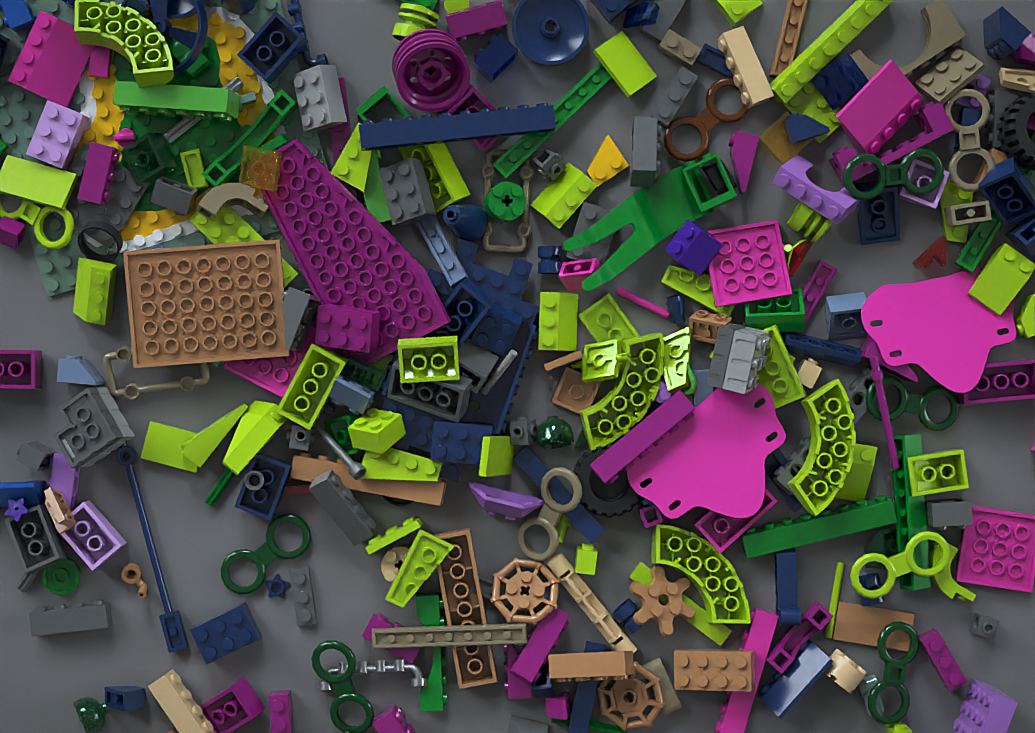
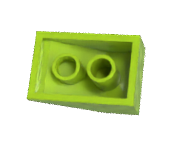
M1004 243L995 249L967 294L1000 316L1035 269V263Z
M859 443L855 444L851 469L847 473L842 488L839 489L834 498L851 501L865 499L875 464L877 447Z
M962 449L938 451L907 458L912 496L969 488L964 450Z

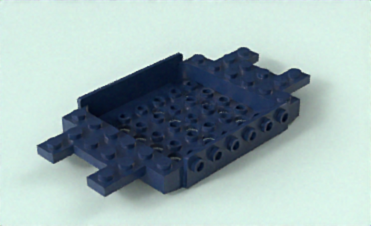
M460 239L456 255L469 277L468 279L483 290L491 303L523 316L509 352L515 350L517 356L487 395L482 394L481 390L477 394L473 391L470 392L467 412L459 421L462 423L493 425L492 436H499L500 432L504 433L507 422L504 421L506 414L510 415L513 403H510L512 395L517 396L520 385H517L518 378H523L526 369L523 366L524 360H529L532 352V349L529 348L531 341L535 342L539 332L535 330L536 326L533 325L539 306L521 300L533 263L515 258L508 276L473 264L479 245ZM429 269L428 276L444 305L458 285L451 287L443 273ZM475 328V329L472 331V333L469 335V337H470L471 339H472V337H473V335H474V332H475L476 328ZM398 350L392 353L395 355L394 360L389 362L386 370L389 373L387 380L383 379L380 390L383 391L382 396H385L381 410L401 414L406 435L390 448L408 452L409 447L413 446L431 453L434 421L451 420L387 397L392 365L398 359ZM499 355L500 358L496 363L487 381L490 379V377L493 375V373L505 359L504 356ZM473 400L480 403V409L476 412L469 409V403ZM444 462L440 476L458 482L465 463Z

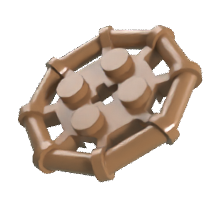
M516 557L492 576L494 581L490 602L496 606L508 623H526L535 626L538 625L537 623L558 607L557 598L560 580L546 567L544 561L517 559ZM520 567L535 568L533 573L529 571L521 572ZM516 568L517 574L509 580L504 578ZM539 571L542 572L549 582L543 583L537 576ZM501 583L506 585V594L500 596ZM551 587L550 600H546L544 598L545 589ZM522 588L530 589L528 596L526 594H520L522 592ZM507 600L513 607L511 612L502 603L503 601ZM541 604L546 605L537 614H534L533 610ZM525 610L530 613V616L516 615L517 611Z
M637 661L633 663L634 674L628 677V679L615 680V685L610 689L606 687L612 679V676H609L610 679L601 680L596 688L602 711L601 715L606 716L620 726L623 731L641 727L650 728L666 703L663 700L659 676L653 675L639 665ZM636 673H639L649 682L645 684L642 679L636 678ZM650 686H653L655 700L650 699L648 691ZM628 692L634 695L633 701L625 697ZM606 694L610 695L612 704L610 707H608ZM648 705L654 706L649 715L646 716L644 713ZM612 710L621 712L624 718H620ZM639 716L641 720L629 721V717Z

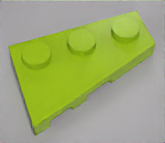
M358 123L331 173L365 193L373 150L361 151L360 123Z
M946 182L938 202L942 214L941 220L945 241L966 243L969 224L947 227L944 208L972 203L973 192L963 191L950 182Z
M690 327L663 338L665 349L663 374L670 393L689 386V375L686 366L690 365L692 335Z

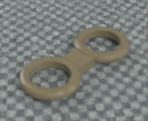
M961 89L945 102L943 106L954 127L953 131L959 135L960 150L953 155L949 162L948 172H950V180L957 188L966 192L980 191L978 188L979 183L967 184L958 177L956 168L959 160L969 154L978 155L986 161L988 166L987 174L996 165L991 154L980 147L979 130L986 125L990 118V106L982 93L974 89ZM972 97L980 103L982 116L974 125L961 126L952 119L951 107L959 98Z
M564 467L553 468L542 478L540 488L541 496L545 503L539 516L526 519L519 528V546L528 558L535 561H546L556 553L559 545V536L555 527L562 513L574 510L581 502L583 494L582 484L573 471ZM557 475L566 477L573 486V498L566 505L556 503L549 492L550 482ZM533 524L543 526L550 535V546L544 553L533 551L527 543V530Z

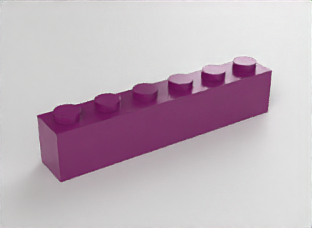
M679 390L590 464L591 469L604 484L607 482L612 484L619 478L617 474L624 469L626 472L634 465L632 461L637 457L642 459L647 455L650 446L654 444L656 447L664 440L663 436L667 432L672 434L679 428V422L689 420L694 415V405Z

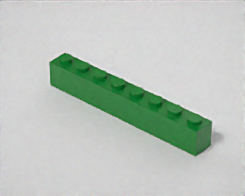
M921 434L893 435L900 466L899 468H892L898 554L905 552L906 545L913 536L927 531L925 495L912 496L907 465L908 457L922 455ZM928 540L918 543L913 552L914 562L918 567L924 569L930 568ZM912 571L899 576L900 589L915 591L931 588L930 577L918 576Z
M879 495L874 500H859L853 505L842 504L837 506L836 509H824L817 516L811 513H804L795 519L789 517L782 519L778 523H764L761 527L757 528L751 526L740 535L746 558H752L897 523L893 500L886 495Z

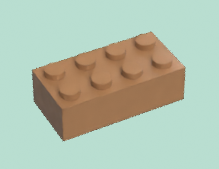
M674 650V690L752 692L755 690V650Z
M633 651L548 655L549 678H555L556 682L572 681V677H574V681L591 680V677H593V680L610 679L609 676H612V680L628 679V675L634 674Z

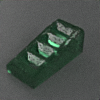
M352 356L348 359L341 375L379 391L387 374L356 356ZM353 365L356 366L354 371L351 370ZM360 369H363L362 374L359 375L358 373ZM370 372L371 374L369 378L366 379L365 377L367 373ZM377 375L378 378L376 382L373 383L372 380L374 376Z

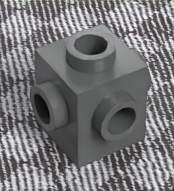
M546 146L532 159L539 167L537 169L539 174L544 178L548 176L553 181L566 168L562 162L564 158L557 151L552 152Z
M517 416L516 420L510 421L509 434L511 435V444L529 445L537 442L538 427L536 419H528V416Z
M296 423V425H292L291 429H287L286 441H289L288 449L307 452L309 444H313L314 433H311V429L308 430ZM301 434L303 439H298L297 435Z

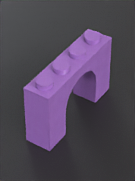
M796 155L783 164L772 183L835 224H839L850 215L860 201L851 196L845 187L838 192H830L813 184L807 176L814 164L800 155Z

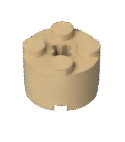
M406 544L395 545L384 555L381 562V570L385 579L390 583H393L400 569L397 564L400 560L404 561L411 546Z
M836 649L830 656L833 662L824 673L851 694L867 672L840 650Z

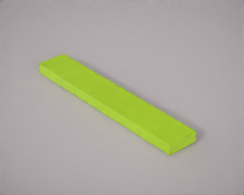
M640 561L629 577L642 585H648L652 581L651 569ZM683 594V602L692 606L695 610V616L687 621L721 646L732 630L723 623H707L706 610ZM663 595L659 596V600L667 604L668 599Z

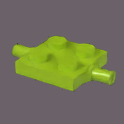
M618 339L588 344L584 347L582 359L571 362V367L573 370L582 369L581 380L585 383L618 378L620 362L631 360V354L629 352L620 354L621 342Z

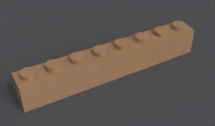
M300 452V454L293 457L290 478L312 482L315 477L332 469L335 474L339 475L347 489L437 506L443 505L447 482L442 481V477H439L438 482L355 480L349 474V467L342 459L337 458V461H332L329 456L319 455L318 458L311 457L312 453Z

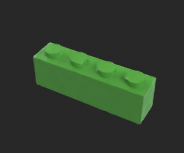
M373 150L366 181L365 193L363 192L367 210L380 224H385L392 221L379 170L382 169L379 160H382L380 150Z

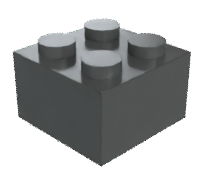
M963 498L925 500L926 520L930 528L947 530V526L955 529L967 528L966 525H973L971 501Z

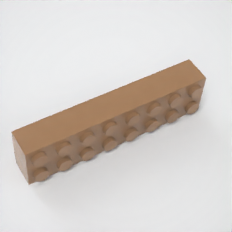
M465 528L433 534L455 546L437 566L448 626L488 624L471 529ZM474 583L476 584L477 594L471 592ZM492 645L452 646L459 689L498 681Z

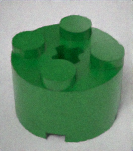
M501 182L495 185L484 197V210L487 215L499 223H506L518 218L526 207V197L522 187L512 182ZM505 199V201H507L508 205H505V203H502V200Z

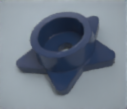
M276 574L273 580L265 581V584L269 587L268 596L279 595L284 598V589L290 583L282 581L280 575Z

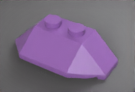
M474 481L469 483V487L482 509L486 510V513L497 516V513L504 514L506 519L516 520V518H522L544 504L542 498Z

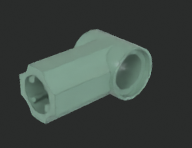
M875 674L864 677L857 686L869 716L871 714L868 709V696L870 690L878 683ZM879 693L876 706L881 714L885 709Z

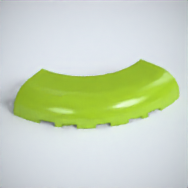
M75 0L74 31L81 45L103 46L123 55L133 66V74L139 87L162 85L173 79L174 68L171 52L165 38L149 19H145L132 8L117 5L116 2L105 3L100 2V0Z
M652 333L621 341L622 353L629 352L631 360L622 361L618 378L605 397L591 407L579 411L585 437L591 451L599 446L604 447L629 432L644 417L652 401H654L664 371L665 349L662 333Z
M839 379L825 384L801 401L810 424V448L802 468L787 484L803 507L814 516H817L832 502L834 496L842 488L853 462L852 457L856 444V431H854L853 422L854 414L849 405V398Z
M656 524L652 533L651 563L671 567L685 575L695 585L706 608L707 623L751 624L748 599H746L744 593V586L728 559L710 542L693 532L670 525Z

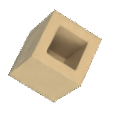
M810 358L808 361L802 360L796 371L802 386L808 389L813 388L822 370L818 366L819 363Z

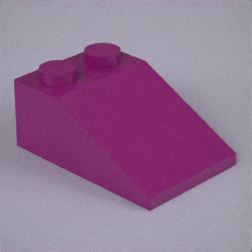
M469 83L464 96L456 104L442 111L444 113L450 112L452 115H459L461 111L479 113L481 109L496 110ZM500 137L471 141L485 153Z
M866 336L860 348L863 360L871 363L870 357L877 355L881 369L907 382L918 381V377L908 364L899 366L887 364L881 355L877 343L871 336ZM898 351L890 352V357L901 356Z
M245 676L200 705L204 716L213 725L215 733H230L256 717L266 708Z

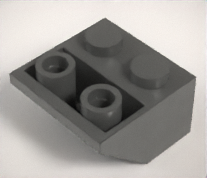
M468 337L458 350L459 372L461 376L473 380L471 391L477 394L485 385L500 356L471 343V338Z

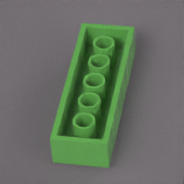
M115 81L113 104L120 107L119 110L127 111L128 114L138 115L139 112H144L145 115L157 116V113L164 114L165 117L174 118L176 115H182L183 118L194 119V116H199L203 120H213V117L226 122H231V119H238L240 96L229 89L168 84L139 87L137 82Z

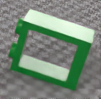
M385 86L381 87L355 110L363 121H368L369 119L366 115L384 99L388 98L404 117L410 116Z
M712 152L702 156V161L695 163V160L685 164V169H682L701 213L737 197L718 153L715 155ZM715 161L728 192L702 203L689 173Z

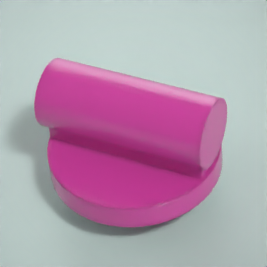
M124 128L114 135V139L120 146L130 148L136 142V135L131 129Z

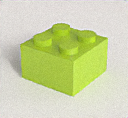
M377 408L369 409L348 427L353 448L381 454L406 435L401 414L378 410Z

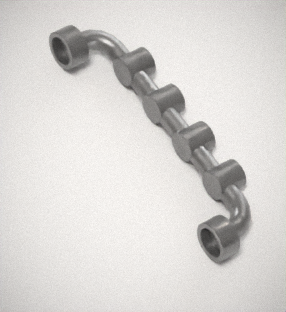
M404 659L394 660V664H387L386 660L375 661V665H369L368 661H359L354 671V674L411 671L415 675V678L411 679V687L427 686V680L423 678L420 668L415 664L406 663ZM339 662V667L330 668L327 672L333 675L344 673L347 670L348 663ZM322 679V683H318V691H334L330 682Z

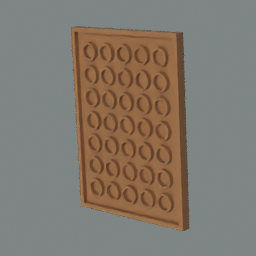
M280 239L123 252L134 368L290 356V350L285 348L282 309L284 302L282 298L285 289Z

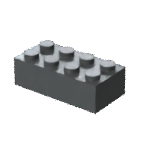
M398 358L392 365L387 397L458 423L467 412L473 380L460 375V380L401 383Z

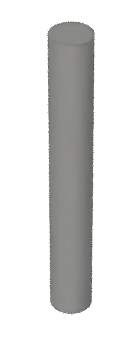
M511 350L481 389L482 394L487 395L517 356L515 350Z

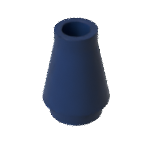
M677 294L667 297L666 305L674 320V324L685 322V306L682 295Z

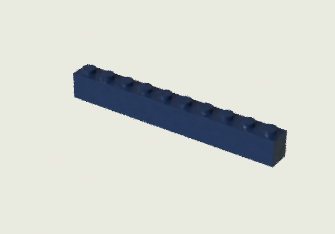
M548 103L536 104L537 107H529V105L517 106V109L500 107L498 111L481 109L479 113L461 111L459 115H452V113L448 112L441 113L439 117H432L431 114L422 115L419 119L407 116L402 117L399 121H394L392 118L383 119L379 123H374L373 120L363 121L362 124H359L361 151L554 132L556 129L553 105H548Z

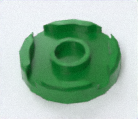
M69 557L42 571L44 586L50 592L57 595L72 592L77 588L81 580L80 567Z

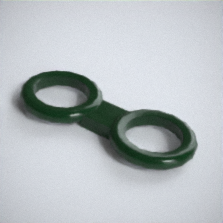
M920 148L913 150L904 157L901 164L885 165L877 156L864 153L855 156L847 163L843 173V183L848 193L858 200L873 199L883 192L886 185L902 184L912 194L924 195L931 193L939 186L943 179L944 168L939 156L929 149ZM924 156L934 164L935 173L928 185L917 187L909 180L908 168L914 159ZM868 161L878 169L879 180L871 191L860 192L852 183V172L858 164Z
M884 376V379H882L883 385L891 384L899 393V403L894 411L889 413L890 421L899 418L903 412L918 414L920 422L932 431H943L951 427L956 421L959 414V402L956 395L946 387L933 386L922 395L908 393L905 385L893 376ZM873 381L866 392V406L868 412L875 419L882 421L881 412L874 403L876 387ZM936 394L945 395L950 403L949 415L940 423L932 422L926 414L927 402Z
M282 514L274 518L268 525L266 542L255 551L248 549L235 550L223 560L221 578L225 586L238 594H250L258 590L264 582L266 576L265 567L277 557L295 559L303 555L308 549L311 541V531L307 523L301 517L293 514ZM283 522L295 523L303 532L302 544L294 551L281 550L274 541L275 529ZM238 557L251 559L258 568L257 578L249 586L236 585L229 576L230 564Z
M902 621L892 622L885 626L877 640V650L880 658L885 662L883 680L876 683L870 690L868 709L871 716L877 722L885 725L895 724L902 720L910 706V695L903 684L906 665L911 663L917 656L919 637L916 630L910 624ZM896 630H904L909 635L911 645L909 652L900 659L891 658L886 650L887 638ZM887 687L896 688L901 696V705L897 712L891 716L881 715L876 706L878 694Z
M336 640L325 641L319 644L313 651L311 661L315 673L324 681L330 682L336 698L330 707L332 722L335 727L344 733L347 731L349 733H363L367 731L373 723L374 710L369 700L356 693L351 679L356 668L355 655L347 645ZM327 649L340 651L347 659V670L337 675L328 673L320 664L321 653ZM346 701H354L360 704L366 713L364 723L358 726H350L344 723L338 714L340 704Z

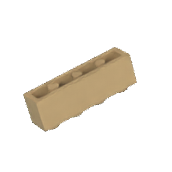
M744 26L724 32L717 39L718 47L726 57V65L728 69H731L734 84L741 92L742 102L746 104L748 109L768 102L774 94Z
M173 669L148 686L179 733H215L213 725L206 719L201 707L193 700L191 692L185 688L180 676Z

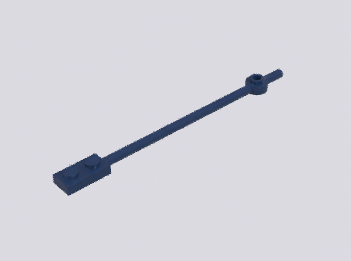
M125 441L116 453V460L120 465L125 466L165 611V614H161L159 618L170 653L188 648L189 644L180 611H172L133 467V463L137 459V453ZM126 452H128V453L130 454V458H129V459H126V458H125V453H126Z

